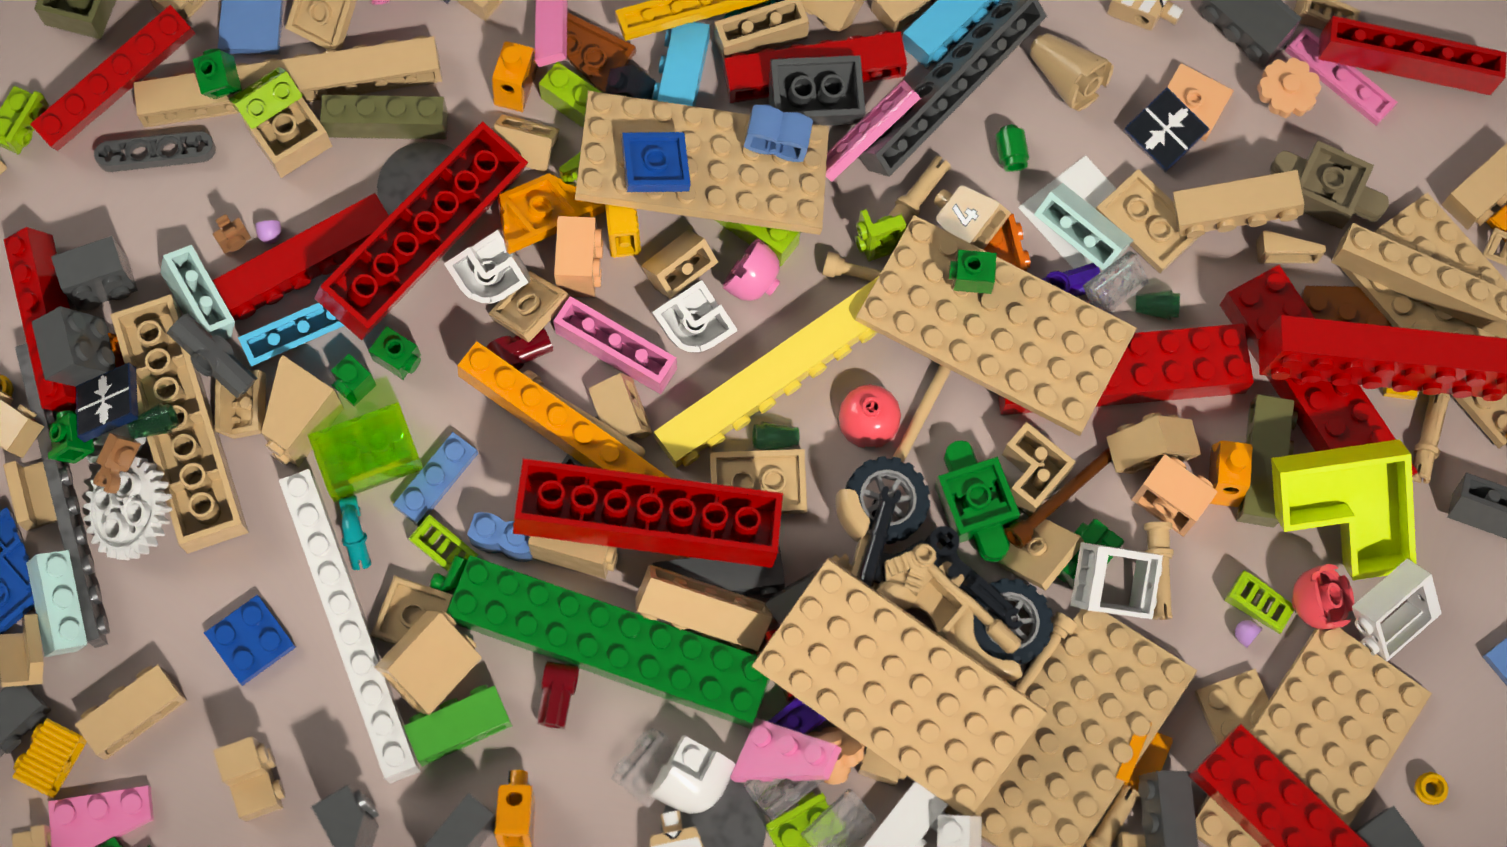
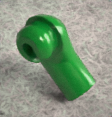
M455 555L448 573L445 576L435 573L429 586L445 593L456 588L468 559Z

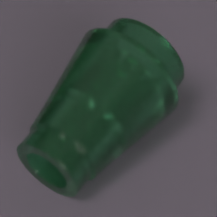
M1173 290L1143 295L1136 294L1135 313L1171 320V317L1179 318L1180 293H1172Z
M158 403L138 415L137 420L128 423L127 429L133 439L172 433L173 429L178 427L179 422L177 414L170 403L164 405Z
M761 421V424L753 425L752 442L754 449L776 450L799 445L800 434L798 427Z

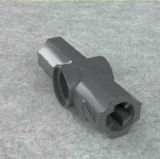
M188 313L182 315L169 328L167 334L191 356L194 368L204 376H213L237 399L258 379L233 356V348L227 340L221 336L209 334Z

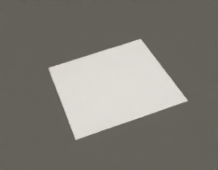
M1086 155L1018 207L1073 269L1093 262L1037 218L1034 213L1050 191L1062 183L1095 209L1116 190L1112 183Z

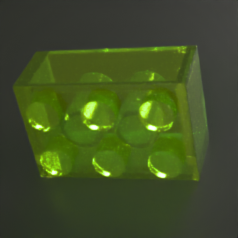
M399 402L308 435L326 489L334 502L423 469V464Z

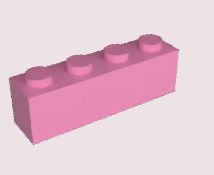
M571 296L553 321L556 334L660 395L677 371V358Z

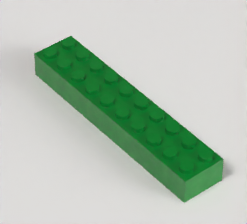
M469 555L447 610V614L454 619L458 626L568 665L579 666L582 670L752 729L770 681L768 677L752 667V664L758 657L756 655L656 620L647 619L637 613Z

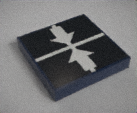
M1168 87L1123 129L1165 173L1210 130Z
M131 363L124 364L76 386L77 437L80 440L87 442L138 419L136 367Z

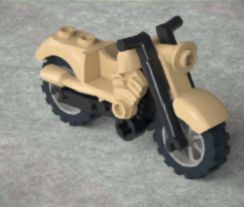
M886 456L877 457L876 460L870 459L864 462L862 466L854 471L846 484V488L839 490L835 496V507L840 524L846 533L855 542H858L852 565L848 563L849 557L847 553L841 558L835 554L831 560L904 611L914 608L926 613L932 620L938 635L1007 683L1019 680L1022 677L1020 664H1025L1038 656L1051 639L1049 637L1050 633L1053 632V623H1051L1053 614L1051 608H1048L1046 605V597L1043 594L1039 595L1036 592L1037 588L1031 584L1026 585L1020 579L1012 581L1009 578H1004L991 583L985 581L958 557L959 536L954 529L948 526L936 528L924 541L921 539L900 553H884L885 542L886 544H895L896 541L906 540L925 521L927 511L930 508V500L928 499L930 491L928 485L925 486L923 482L925 478L921 472L917 473L914 470L915 466L909 462L906 464L901 462V459L898 457L886 459ZM882 478L895 481L891 489L888 486H884ZM875 480L880 494L867 490L866 487ZM901 485L907 495L901 496V491L896 490L897 487ZM864 496L874 499L872 505L867 509L864 504ZM898 502H909L906 514L896 506ZM893 513H895L900 518V520L896 522H891ZM938 542L944 546L941 550L936 546ZM1007 600L1016 602V606L1014 607ZM1021 607L1027 612L1029 618L1020 619L1018 613ZM1023 624H1031L1028 637L1019 629Z

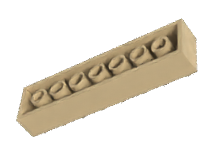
M170 294L110 314L124 363H131L136 367L138 410L154 463L157 464L156 470L164 472L160 481L169 482L164 493L172 495L166 501V504L172 508L169 514L178 544L188 554L249 533L219 433L215 431L214 417L201 375L194 368L191 356L167 334L169 328L182 316L179 305Z

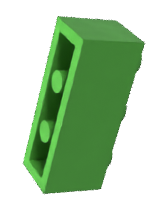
M488 685L479 686L469 692L471 696L460 701L457 698L450 699L440 704V710L430 715L418 713L409 719L410 723L403 727L421 766H425L512 727V723L495 685L492 687H488Z

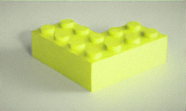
M1400 439L1271 458L1275 516L1284 532L1340 524L1342 562L1352 580L1387 576L1407 558L1416 564L1411 453Z

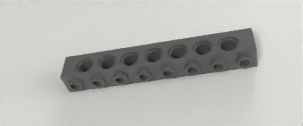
M1001 0L913 89L921 99L859 156L868 171L890 177L1047 17L1038 0Z

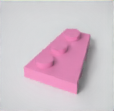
M756 718L730 779L734 782H746V780L769 782L773 781V779H791L792 781L829 780L841 748L836 744Z
M150 786L48 801L51 847H98L112 837L119 838L154 820Z

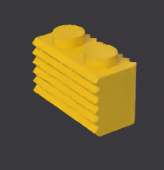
M605 204L611 257L639 255L641 253L637 209Z
M47 718L44 724L40 723L33 731L31 736L33 743L30 745L27 753H22L16 760L13 768L16 772L12 778L47 796L55 798L87 741L83 736Z

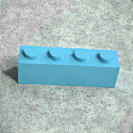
M938 0L903 32L904 49L925 68H928L934 61L939 63L947 55L948 48L953 43L958 44L969 33L968 29L974 24L977 25L989 13V10L1001 0Z
M691 22L667 29L664 46L668 47L667 56L662 55L660 59L659 73L662 74L661 83H655L653 100L696 107L710 40L709 24Z
M316 303L242 335L238 339L250 365L253 366L345 325L320 303Z

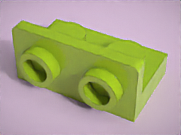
M279 66L228 100L234 109L242 115L248 126L254 129L302 98V94L288 72Z
M16 86L12 88L0 108V147L19 155L23 147L30 143L34 131L30 123L47 110L49 106L42 93L35 90L32 94Z
M867 209L860 211L859 222L856 223L858 235L855 236L859 252H865L868 262L892 254L906 230V223L902 214L895 217L891 215L884 216L873 224Z
M814 792L797 800L796 802L799 806L787 812L783 808L768 817L770 823L765 826V830L775 847H814L842 831L841 826L826 802L824 793L816 796Z

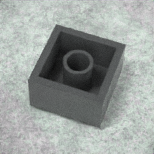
M112 236L51 256L61 290L78 311L93 310L99 307L101 303L112 299L122 300L129 297L130 293L138 291L128 258Z
M60 306L32 321L45 380L76 387L116 368L115 356L111 349L108 327L104 318Z

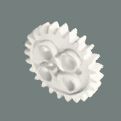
M135 456L128 472L120 471L121 485L116 494L103 491L104 487L94 485V480L90 481L94 490L93 492H86V495L91 498V501L83 506V508L90 510V514L84 517V521L91 522L86 533L95 534L91 543L98 544V551L107 553V557L120 560L140 559V554H149V546H158L156 536H165L161 526L162 524L170 523L164 516L165 513L172 511L171 507L166 506V501L172 495L164 493V490L169 485V482L160 481L164 472L157 471V464L148 462L147 458Z

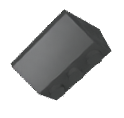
M1203 0L1199 7V11L1205 20L1209 23H1214L1223 31L1229 41L1240 46L1250 60L1258 62L1263 68L1288 45L1302 19L1282 0Z
M861 56L771 59L769 105L783 113H802L811 118L813 124L817 125L857 124L866 115Z
M347 785L311 806L333 847H373L379 827L374 818L379 816V813L371 799H368L360 790L355 792Z

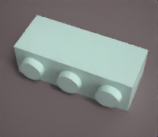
M1064 183L1050 191L1034 213L1037 218L1104 272L1119 260L1133 242L1130 236Z
M189 245L163 255L160 273L183 314L188 313L212 336L218 335L225 340L232 338L235 321L193 246Z
M69 550L36 554L26 564L35 610L38 615L44 656L49 657L77 652L88 644Z

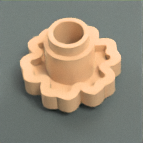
M1290 58L1287 63L1277 59L1272 64L1266 66L1262 73L1263 78L1257 86L1260 101L1269 103V111L1283 118L1289 117L1291 113L1296 116H1303L1314 107L1316 103L1315 97L1321 91L1319 76L1316 73L1309 72L1308 63L1299 61L1296 58Z
M826 727L821 732H810L807 734L836 744L841 748L829 780H823L827 784L835 785L845 782L849 777L848 774L851 771V767L864 760L865 746L839 727Z

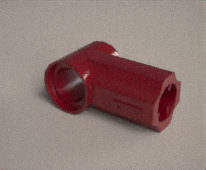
M545 328L529 343L519 336H502L486 346L487 349L517 370H520L524 363L554 351Z
M546 661L541 688L543 695L538 713V725L565 729L571 696L575 694L579 666Z

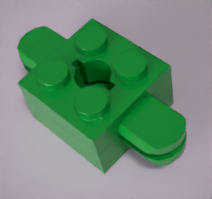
M962 440L955 441L947 447L944 455V461L949 473L937 477L934 486L949 527L954 529L959 536V543L974 539L980 556L984 561L990 563L999 562L1007 555L1010 547L1004 528L1018 520L1020 516L1019 510L998 457L978 463L974 450L968 442Z

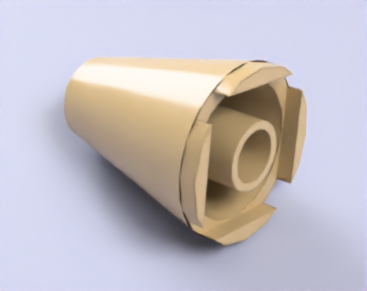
M1052 34L1039 35L1030 46V56L1068 107L1076 111H1081L1091 105L1099 97L1095 92L1101 85L1106 88L1113 74L1114 66L1108 59Z

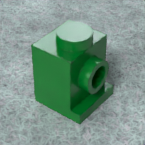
M350 354L345 356L331 370L336 379L331 384L332 387L353 406L358 404L376 386L371 373Z
M74 411L59 412L56 415L57 420L49 425L52 450L47 453L48 459L75 464L94 452L93 439L83 442L77 437V414Z

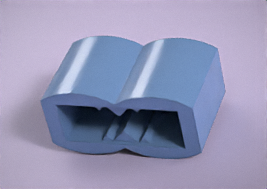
M753 105L744 147L760 154H774L787 161L803 162L808 150L813 120L799 112L783 113L771 105Z
M474 513L467 535L475 548L486 553L502 552L509 559L518 562H529L533 559L528 546L530 536L513 534L514 521L504 522L500 517L491 513Z

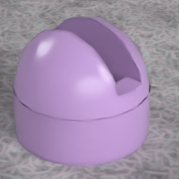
M268 220L255 224L257 237L263 243L272 244L280 238V221Z
M1243 620L1237 624L1235 636L1247 648L1263 628L1254 621Z

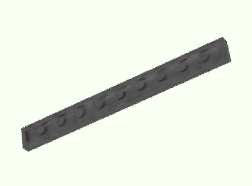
M26 343L16 346L15 350L30 410L37 414L34 420L44 426L37 440L64 550H69L86 639L90 645L97 648L108 644L106 634L110 633V628L105 615L100 613L98 604L102 603V596L99 587L93 585L91 574L95 573V567L91 556L85 553L83 544L88 543L84 527L78 524L76 515L80 514V507L77 498L71 496L69 485H73L71 472L67 466L64 467L62 461L48 459L47 453L52 450L49 425L57 420L55 411L41 408Z

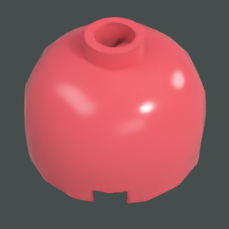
M872 384L858 386L849 392L841 403L838 417L840 430L848 441L858 447H882L893 439L899 429L901 412L898 401L890 391L882 386Z
M1324 564L1302 573L1294 584L1292 595L1293 608L1302 621L1310 627L1316 629H1336L1344 627L1351 621L1347 617L1348 612L1353 611L1352 606L1355 604L1353 591L1346 575L1339 576L1335 569H1339L1336 565Z

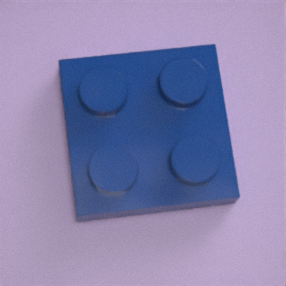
M684 132L622 133L621 142L627 192H689L691 183Z
M258 594L204 632L242 686L296 648Z

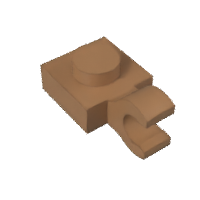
M224 214L215 220L220 229L212 233L224 254L239 250L246 244V241L251 239L239 218L231 222L228 216Z
M109 433L96 461L102 467L95 475L93 484L104 487L103 491L116 494L121 485L120 471L128 472L141 443L133 438Z

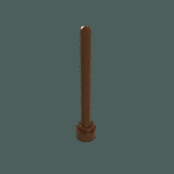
M1109 447L1026 520L1021 519L1011 523L1004 530L1010 543L1019 549L1032 540L1034 529L1112 461Z

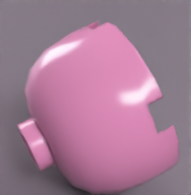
M757 238L744 251L746 254L740 261L738 260L723 283L724 286L722 288L740 300H757L765 293L770 296L780 283V280L776 278L780 270L779 259L769 246Z

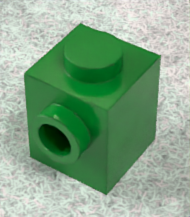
M214 48L204 51L203 56L193 59L202 95L218 99L242 91L233 55Z
M958 250L956 261L950 260L949 279L954 280L953 291L991 294L995 284L997 253Z
M388 326L385 327L368 350L374 362L404 380L408 373L412 374L421 362V353L418 346Z

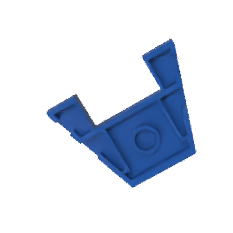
M7 507L0 511V546L3 549L0 552V634L6 632L35 607L26 564L30 558L14 515Z

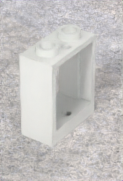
M1081 542L1070 606L1089 611L1153 619L1154 609L1157 604L1156 595L1159 577L1162 573L1163 555ZM1108 555L1137 559L1129 606L1101 602Z
M1408 558L1352 606L1356 619L1354 623L1361 636L1360 643L1372 650V656L1377 654L1386 662L1442 614L1432 574ZM1407 599V602L1405 604H1403L1397 611H1395L1389 618H1387L1380 625V622L1382 620H1384L1390 613H1392L1398 606H1400Z

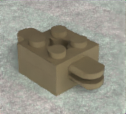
M1319 140L1314 145L1307 159L1284 150L1275 157L1271 164V174L1298 170L1304 199L1303 212L1339 229L1344 228L1353 214L1368 221L1376 222L1382 217L1389 206L1387 195L1365 186L1374 167L1373 164Z

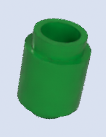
M1013 124L1001 127L1000 131L995 135L1000 164L1003 165L1004 170L1007 172L1025 169L1028 166L1027 161L1030 157L1024 129L1018 128L1017 125Z

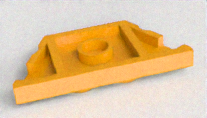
M550 173L499 194L498 207L506 251L508 254L514 253L556 234L558 216L594 217L605 212V204L575 200L576 186L566 184L562 179Z

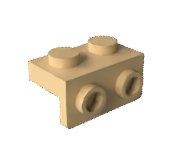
M260 370L250 371L258 379L238 399L216 380L214 386V424L216 432L233 439L262 434L266 407L265 372Z

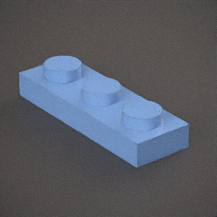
M452 432L393 504L394 508L419 526L479 454L478 450Z

